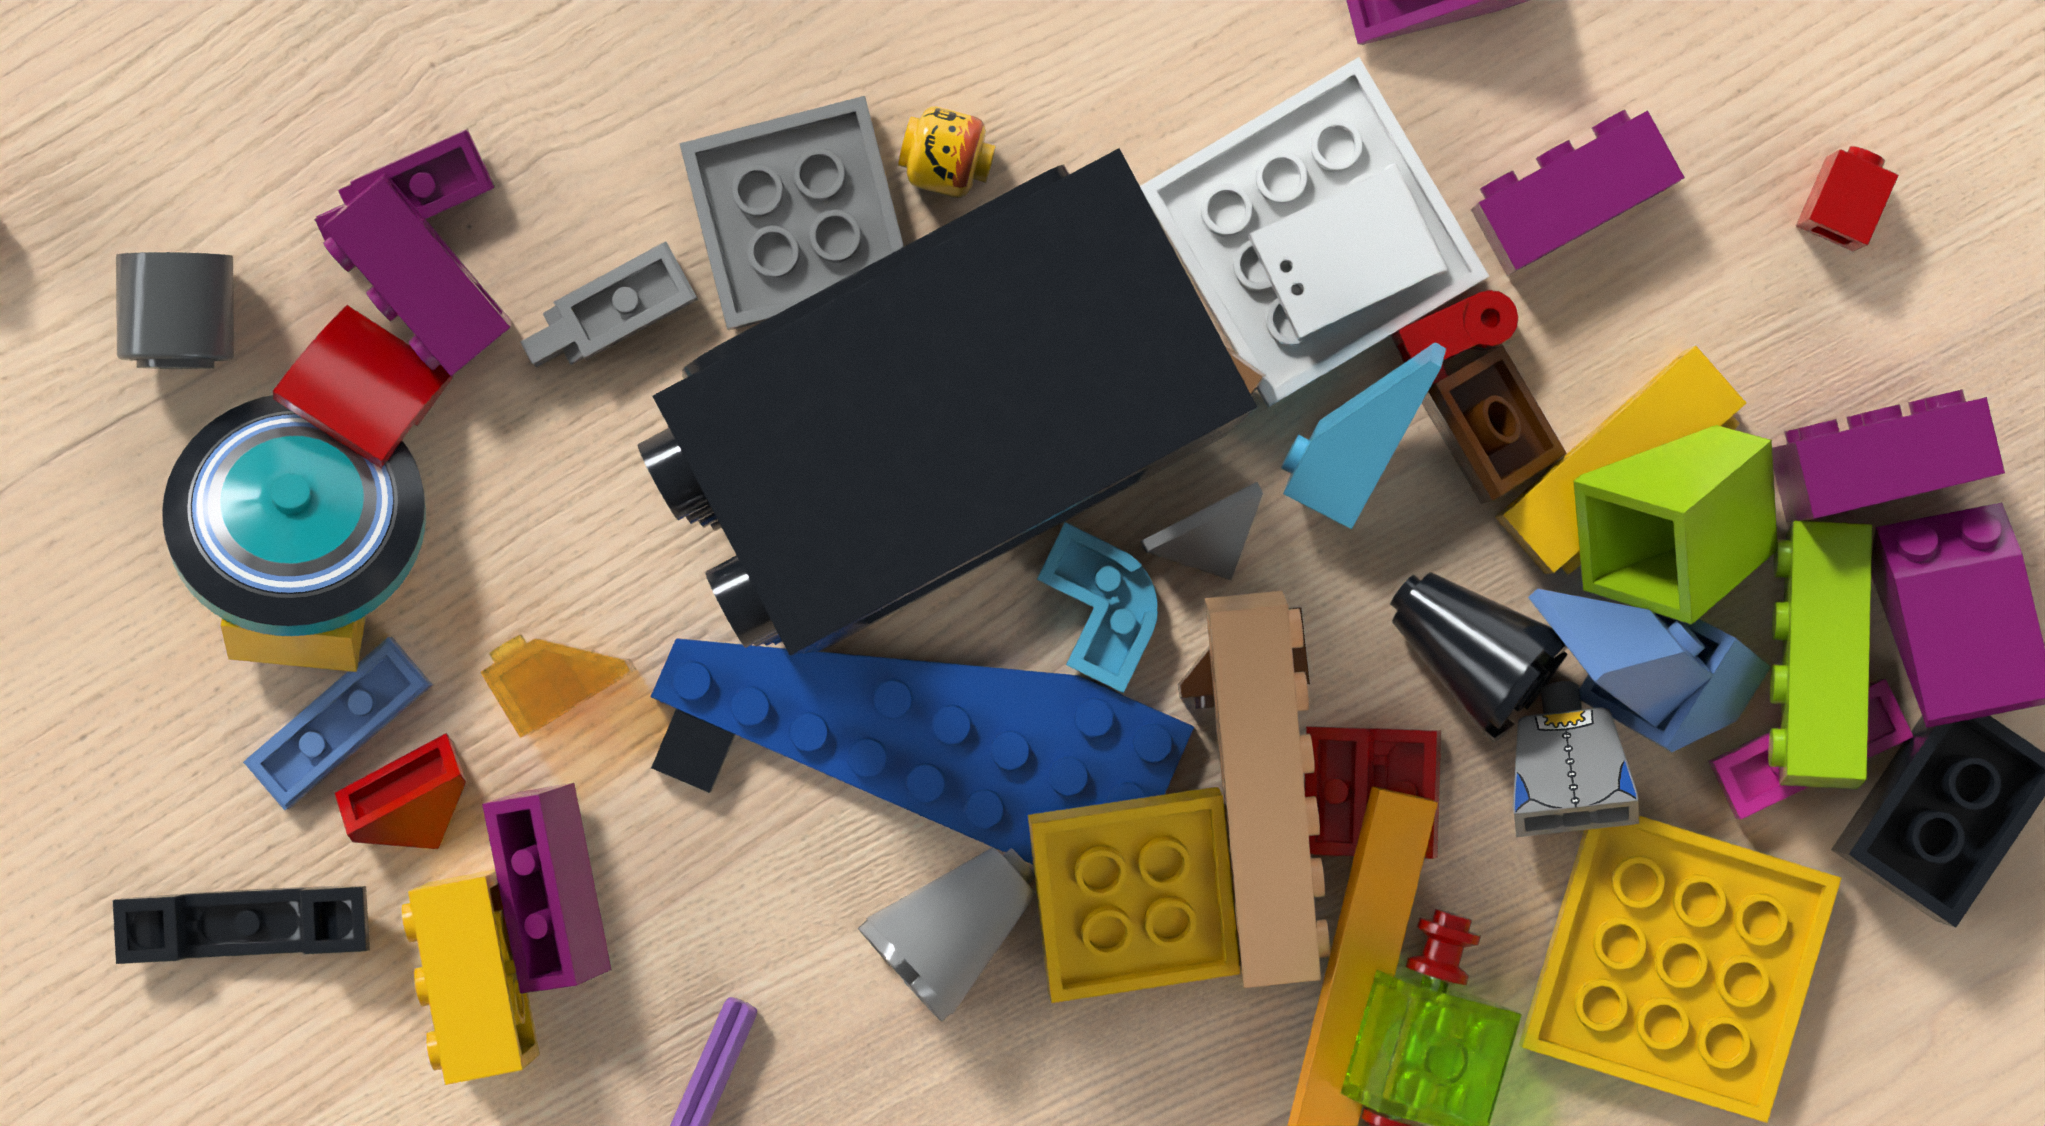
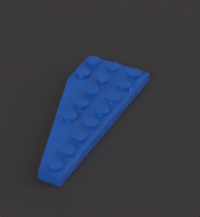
M679 638L675 640L650 696L1006 853L1012 848L1025 862L1032 865L1033 857L1028 815L1165 795L1194 729V726L1078 675L821 651L790 656L786 648L756 647L755 645L745 648L743 644Z

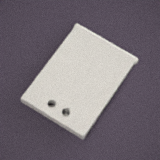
M1390 164L1386 167V170L1248 235L1297 339L1435 274L1442 275L1447 271L1440 252L1397 164Z

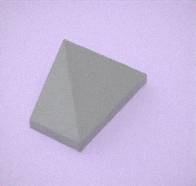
M1258 482L1140 542L1146 553L1232 580L1263 492Z

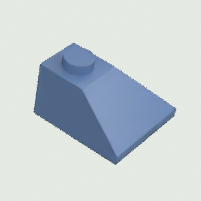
M1543 589L1535 590L1528 597L1593 681L1654 727H1657L1713 676L1697 656L1705 648L1704 645L1679 620H1676L1669 626L1648 609Z
M1654 613L1669 626L1676 621V619ZM1700 619L1693 624L1682 623L1704 645L1705 648L1697 656L1713 676L1657 727H1654L1595 683L1589 674L1579 688L1581 701L1592 708L1603 707L1609 709L1614 720L1671 752L1736 722L1771 666L1737 638Z

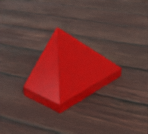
M445 733L335 792V797L347 836L353 843L439 849L466 780L453 741Z

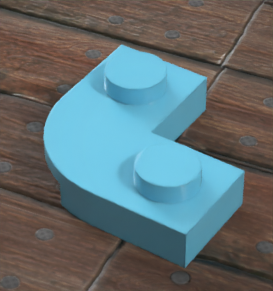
M1064 522L1037 580L1093 607L1066 665L1124 693L1157 622V596L1154 585L1146 570L1133 556Z

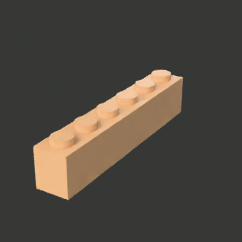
M1282 590L1205 598L1237 945L1244 988L1318 981L1321 980L1319 958L1330 957V940L1326 919L1316 920L1314 897L1325 896V882L1321 858L1310 859L1309 836L1320 835L1316 797H1305L1303 774L1314 773V755L1310 734L1300 735L1298 711L1309 710L1305 672H1294L1292 648L1303 647L1300 609H1289Z

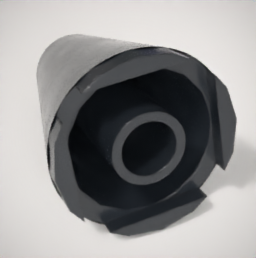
M1432 572L1428 573L1422 580L1415 575L1410 576L1397 591L1390 603L1397 610L1392 623L1481 732L1493 742L1498 741L1514 726V723L1508 719L1512 711L1515 709L1519 712L1523 708L1528 709L1540 695L1541 689L1550 682L1568 655L1565 652L1568 647L1552 627Z

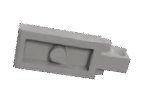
M664 242L554 301L555 306L543 313L549 326L520 341L535 367L563 353L572 365L583 358L588 360L695 302L698 298L667 242Z

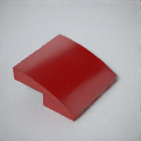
M346 305L316 336L273 390V400L382 469L413 425L418 427L453 379L454 374L450 376L442 365H439L435 370H431L409 344Z
M1306 726V734H1310L1312 740L1314 773L1305 774L1304 790L1305 797H1316L1320 835L1309 836L1310 854L1354 857L1371 787L1373 786L1424 797L1438 802L1424 857L1425 859L1438 858L1441 730Z

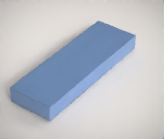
M388 637L358 663L357 672L348 671L243 763L284 810H288L433 684L392 637Z

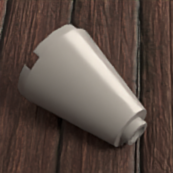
M992 847L869 916L858 930L889 966L891 965L906 985L927 1008L943 1022L950 1014L955 1012L1036 894L1029 885L1035 879V875L1028 864L1012 848L1002 855Z

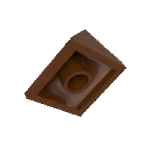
M1503 344L1432 385L1422 401V405L1481 504L1501 497L1567 454Z

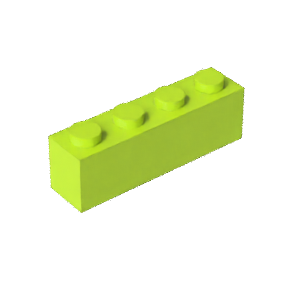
M1793 521L1786 533V539H1777V551L1774 553L1773 561L1774 577L1784 578V602H1774L1772 613V639L1783 641L1782 665H1773L1771 670L1770 701L1771 703L1781 704V728H1771L1768 747L1769 767H1779V785L1858 789L1867 780L1872 524Z

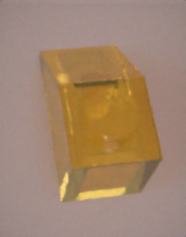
M520 634L490 652L489 655L494 664L480 673L520 738L532 735L637 669L631 659L545 638H535L527 643L523 635Z

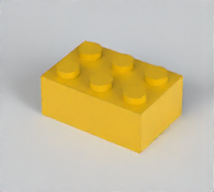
M495 869L431 881L408 891L410 903L402 905V920L408 941L410 943L418 942L422 967L414 969V982L420 1005L422 1007L430 1005L434 1031L427 1032L426 1043L432 1069L434 1071L442 1069L445 1085L523 1070L540 1055L529 995L528 993L520 994Z

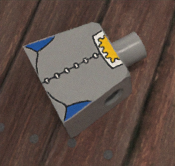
M1559 681L1545 685L1541 689L1544 714L1524 716L1518 720L1513 794L1516 837L1639 824L1637 790L1610 710L1603 707L1582 710L1579 685L1574 682Z

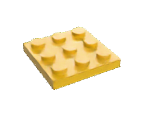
M1219 787L1028 815L1047 990L1051 1003L1240 974L1224 800Z

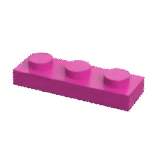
M1878 679L1869 684L1867 759L1914 737L1886 679ZM1770 732L1708 761L1736 819L1741 820L1808 788L1805 786L1779 785V767H1769L1768 762Z

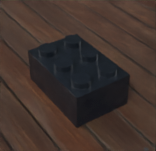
M1921 716L1911 731L1914 737L1904 741L1831 849L1935 921L1955 928L2045 797V753L1991 716L1926 728Z

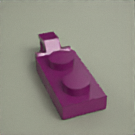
M466 128L352 179L349 185L338 189L344 204L316 216L314 220L326 241L330 236L323 229L325 222L385 172L425 219L495 188V185L469 129Z

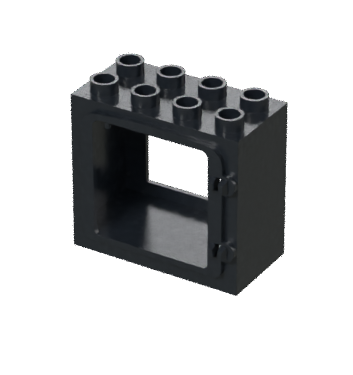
M1120 148L1071 174H1069L1064 164L1054 167L699 356L682 369L683 380L652 396L669 428L637 444L652 479L675 518L679 521L686 517L690 524L699 521L703 528L711 525L714 531L722 528L734 549L736 556L707 570L705 574L722 611L740 642L745 648L753 644L757 647L763 643L767 646L771 643L777 645L783 642L791 656L827 649L1224 438L1257 408V405Z

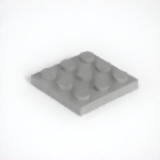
M865 96L679 143L725 323L729 331L761 323L904 247Z

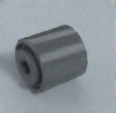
M183 252L116 254L117 357L121 360L136 361L137 368L214 369L215 361L232 360L234 358L233 256Z

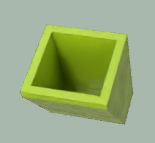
M1715 425L1582 474L1573 481L1583 591L1693 624L1777 551L1772 440Z

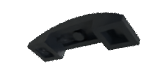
M366 886L249 889L113 900L116 964L179 961L186 958L300 952H303V954H322L370 950Z

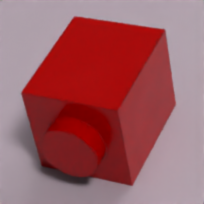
M1850 146L1847 152L1842 149L1835 151L1825 158L1796 227L1852 252L1868 246L1899 175L1883 168L1885 159L1869 150Z

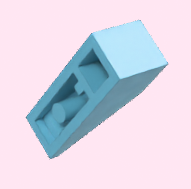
M1433 343L1319 420L1309 439L1298 434L1281 466V469L1290 473L1283 494L1352 529L1441 369L1446 348Z

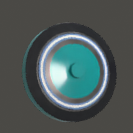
M273 395L248 401L228 410L211 421L192 438L180 454L168 478L163 499L162 518L165 540L173 565L182 582L202 605L215 615L243 629L275 636H305L328 632L361 619L383 604L400 587L414 566L422 547L426 526V505L418 467L403 441H401L381 469L273 400Z

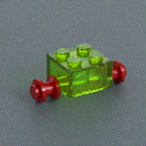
M1435 909L1432 920L1419 917L1417 927L1427 936L1422 955L1408 957L1405 967L1425 974L1422 976L1421 981L1376 970L1341 1089V1094L1367 1106L1363 1108L1361 1118L1370 1126H1424L1418 1122L1433 1126L1490 1125L1522 1014L1485 998L1448 989L1449 983L1445 981L1460 985H1467L1469 975L1459 967L1464 948L1478 946L1481 935L1469 931L1472 919Z

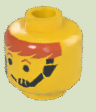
M931 106L923 112L921 118L910 117L900 151L898 166L907 168V177L911 185L947 196L962 198L969 193L974 180L987 182L996 146L984 143L986 129L981 119L941 107Z

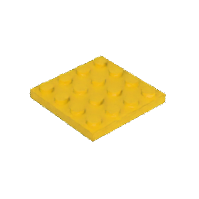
M1639 816V824L1584 830L1519 1046L1768 1123L1842 878L1643 816Z

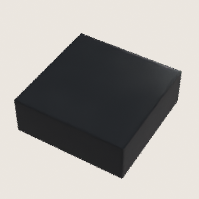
M676 709L651 768L711 793L736 734Z

